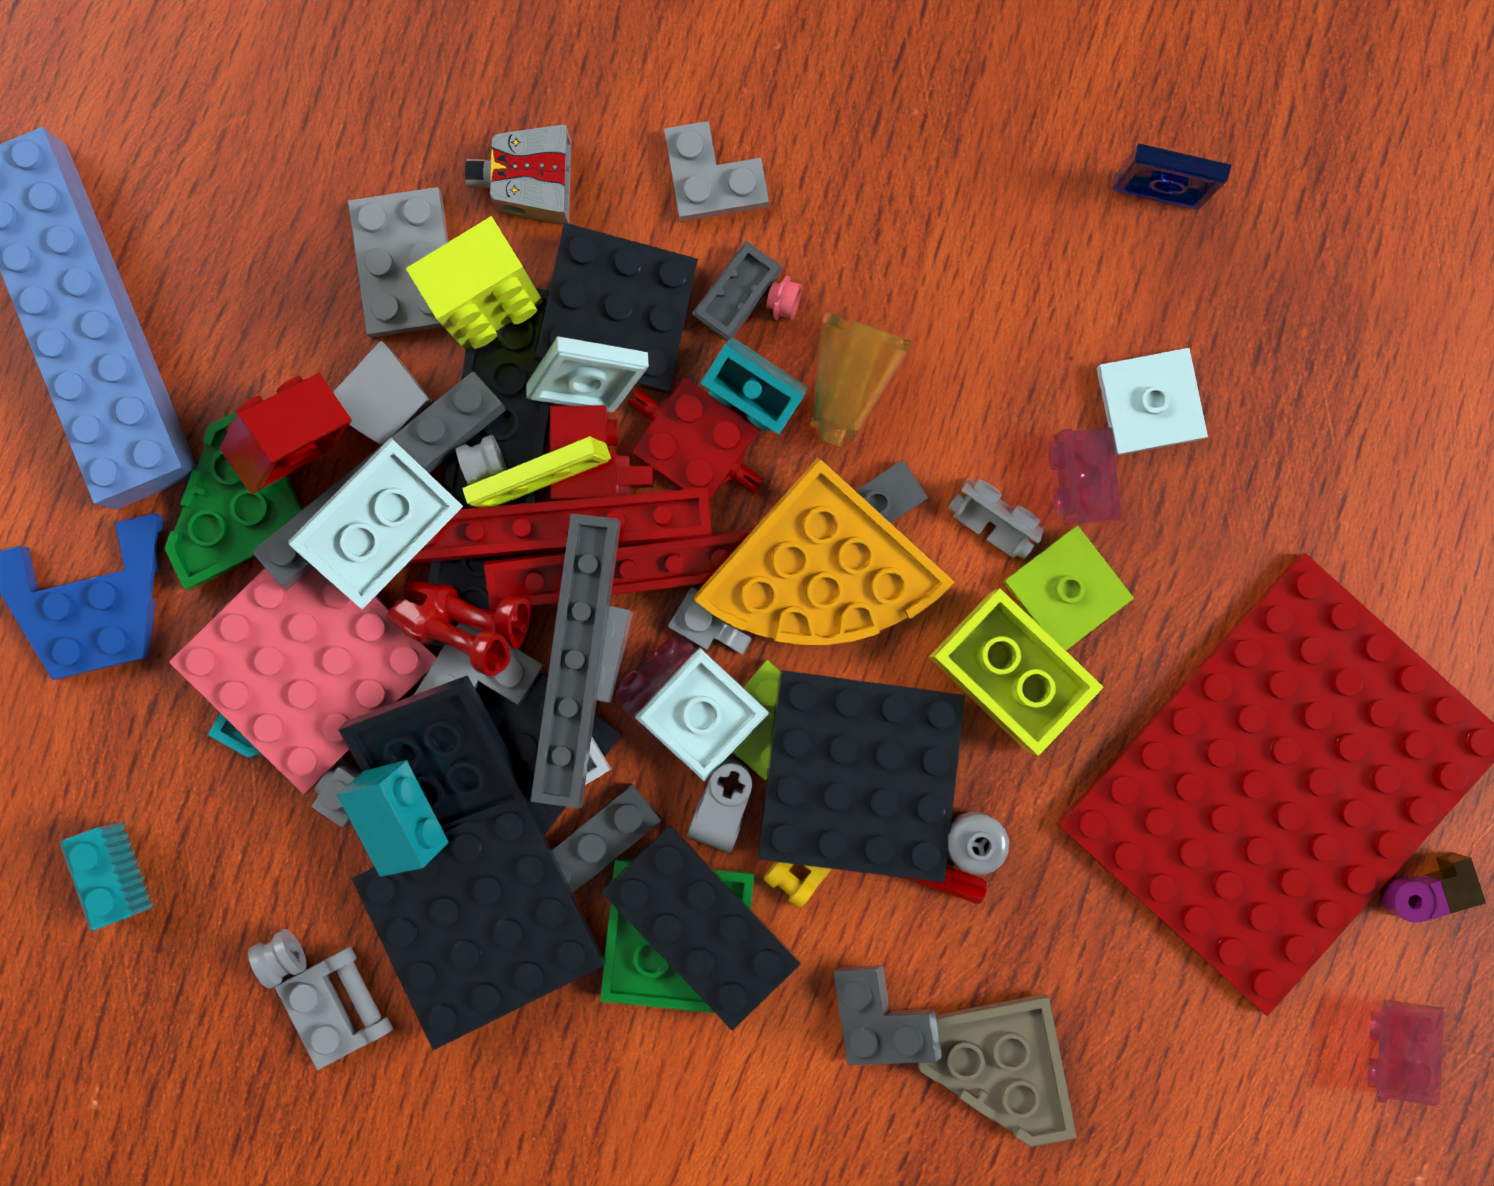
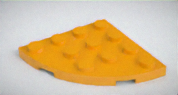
M817 458L693 596V599L714 616L740 630H746L783 643L831 645L852 642L880 633V630L895 625L907 617L912 618L935 602L955 582L829 466Z

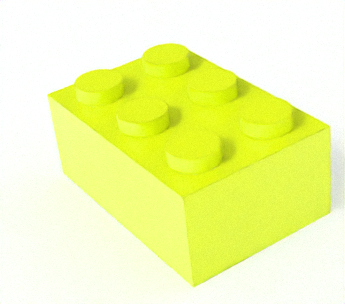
M492 216L405 268L436 319L465 350L471 346L477 349L487 345L497 337L496 331L511 321L513 324H519L528 320L537 312L536 306L543 303L532 281Z
M1000 588L991 591L928 657L1026 752L1037 756L1049 746L1103 688L1088 671Z

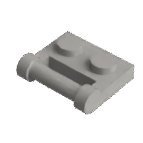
M351 946L275 986L317 1071L393 1030L388 1017L382 1018L353 961L357 957ZM337 971L365 1028L359 1031L356 1030L328 974Z

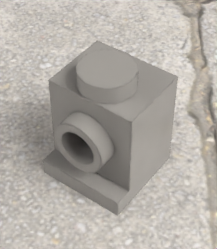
M342 759L335 770L331 768L319 780L314 790L318 793V796L311 807L342 828L351 825L352 823L336 794L358 777L362 770L347 759Z

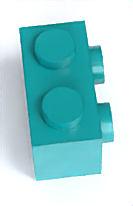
M733 337L725 343L700 383L709 389V395L728 407L734 405L748 414L747 419L752 424L766 432L772 430L778 435L809 388Z
M407 760L365 770L336 794L380 877L424 868L449 843Z

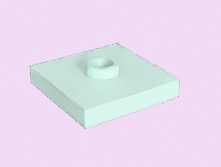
M557 336L527 382V398L569 406L606 405L609 412H614L649 367L648 352Z
M1190 348L1101 364L1096 368L1114 456L1202 440L1208 437Z
M699 647L635 715V718L705 781L769 712Z

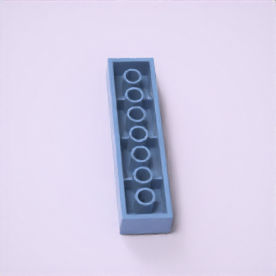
M44 127L1 143L0 272L93 503L117 510L189 480L192 469L196 470L197 463L68 146Z

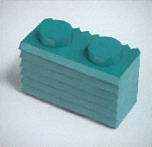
M122 822L97 827L59 842L90 932L149 910L153 905V902L148 900L150 893L145 892L147 885L142 883L144 876L139 874L141 867L136 866L138 859L133 857L135 850L130 848L132 841L127 840L129 833L123 831L126 824Z

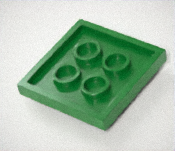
M616 858L613 879L633 860ZM713 868L751 908L754 872ZM610 902L605 949L606 963L603 969L600 1002L715 1013Z

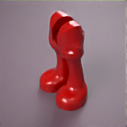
M412 580L404 590V596L407 600H397L387 614L388 619L400 628L405 636L425 644L437 640L469 656L470 664L476 672L491 677L501 673L510 663L509 647L519 649L523 644L530 624L531 606L526 598L510 595L500 602L496 611H489L462 600L458 597L457 591L450 585ZM455 621L481 632L476 636L450 623Z

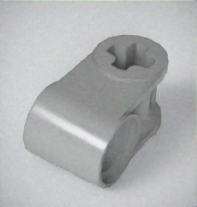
M725 759L710 775L702 799L700 798L686 838L731 853L752 789L750 770L743 762L738 759ZM731 771H736L738 773V780L743 786H734L731 793L724 791L723 782L719 780V777H728Z

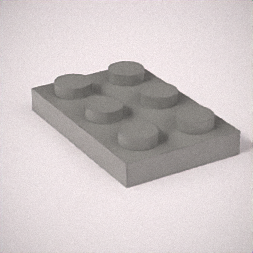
M435 187L348 200L367 335L375 338L442 328L443 326L436 319L405 269L449 242L440 189Z

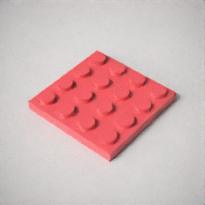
M265 568L180 650L169 663L304 795L319 782L328 770L336 766L350 752L338 731L342 724L347 720L402 700L427 675L437 656L422 642H417L405 636L404 632L388 619L387 614L390 609L376 596L361 609L316 568L312 569L291 588L285 590Z

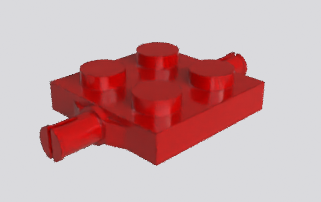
M686 377L682 379L672 395L661 402V404L654 401L640 389L634 392L633 395L647 404V407L632 397L628 405L647 417L649 421L646 432L636 444L632 453L684 490L708 488L709 503L719 488L731 481V479L752 492L753 495L759 488L745 479V476L760 486L765 478L756 474L743 463L747 449L759 434V429L715 400Z

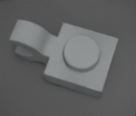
M691 587L668 627L707 650L710 649L714 640L717 639L743 655L752 641L751 637L726 624L725 621L714 616L694 601L693 596L698 590Z

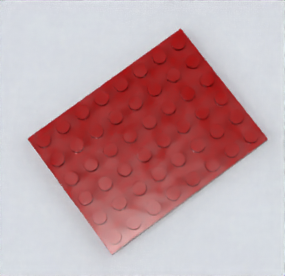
M1303 553L1295 558L1059 819L1056 825L1252 1005L1268 1016L1494 763V723L1310 556Z

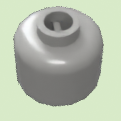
M969 811L958 815L951 822V830L948 835V857L958 868L971 875H985L994 872L1004 863L1009 853V838L1005 828L998 820L983 812ZM982 837V839L979 842L974 841L975 839ZM972 846L977 847L978 852L974 853Z

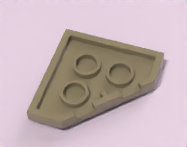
M1046 993L936 1015L942 1057L937 1062L917 1063L922 1073L935 1082L938 1081L957 1094L960 1099L989 1119H993L1030 1147L1077 1138L1050 1000Z

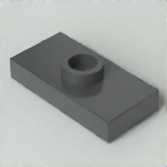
M745 241L693 311L692 317L728 342L732 337L734 338L771 288L772 283L782 273L783 267Z
M903 460L856 490L862 498L890 523L928 499Z

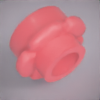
M785 276L781 283L773 282L770 288L766 308L773 310L775 320H779L780 317L793 320L798 309L802 284L791 282L790 276Z

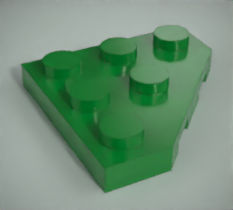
M236 412L208 425L202 441L205 446L196 470L192 469L180 503L183 505L177 525L174 531H170L164 548L184 590L191 591L256 559L257 557L252 551L304 509L289 476L253 495L250 494L219 449L228 432L226 428L234 421L237 415Z

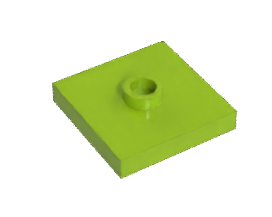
M1078 525L1003 581L1025 612L1065 651L1134 599Z

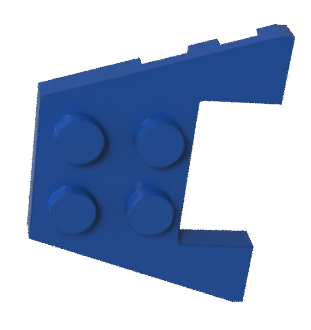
M154 513L115 523L125 566L123 571L38 591L29 547L18 546L0 551V594L52 680H61L150 658L156 601L152 599L154 576L156 572H159L160 555H157L159 532H163L164 521L162 515Z

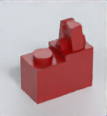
M606 405L550 406V452L587 437H592L606 443L611 459L606 463L551 484V499L553 501L629 495L631 488H654V468L652 466H630L629 456H618L616 451H611L610 446H618L619 442L618 418H610V412Z

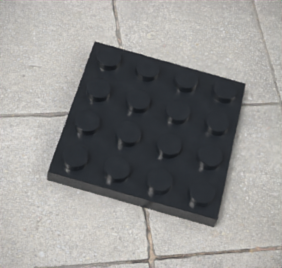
M784 670L779 671L756 859L945 883L948 835L951 830L965 695Z
M530 803L477 823L466 821L444 832L449 843L424 868L380 877L376 868L373 867L351 878L432 1050L603 967L606 963Z

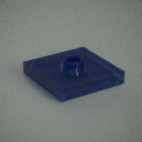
M1138 143L1115 174L1112 189L1126 194L1198 210L1228 181L1231 164Z

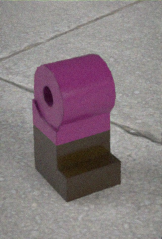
M1453 852L1436 858L1440 869L1438 871L1412 879L1404 876L1391 878L1382 887L1380 894L1384 908L1392 915L1416 923L1485 904L1486 901L1472 858Z

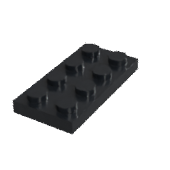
M671 824L601 892L732 1031L801 965L800 960Z

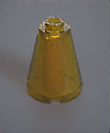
M827 312L824 313L820 328L810 423L811 427L819 429L816 438L838 446L843 445L844 439L854 441L909 352L912 341L856 321H847L841 319L840 316Z

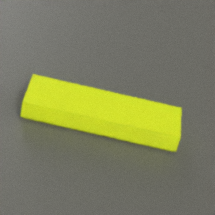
M587 437L462 489L467 504L480 508L499 506L606 463L611 459L606 443L592 437Z

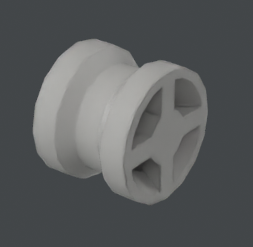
M493 435L483 437L480 444L472 447L466 444L456 447L458 461L468 485L507 470L503 455Z
M287 929L274 934L271 942L267 944L259 942L248 950L249 962L255 976L268 989L279 985L287 974L297 975L306 970L307 967L306 957L299 941Z

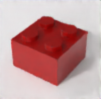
M320 373L305 380L301 376L293 377L277 388V394L265 400L261 396H255L242 403L235 410L237 415L234 421L227 426L226 430L228 432L219 449L251 495L328 455L351 423L352 419Z

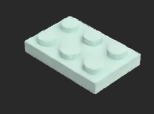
M390 438L288 543L358 607L363 609L463 506L403 448Z

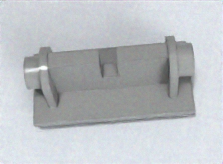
M968 477L961 490L967 496L964 497L957 493L948 506L954 512L952 517L978 534L982 532L989 521L996 525L987 540L1012 558L1017 555L1024 560L1034 546V544L1028 541L1029 538L1037 543L1041 541L1043 528L1038 525L1040 520L1037 516L1022 506L1017 505L1015 509L1000 499L1002 496L1000 491L984 480L979 479L976 483Z

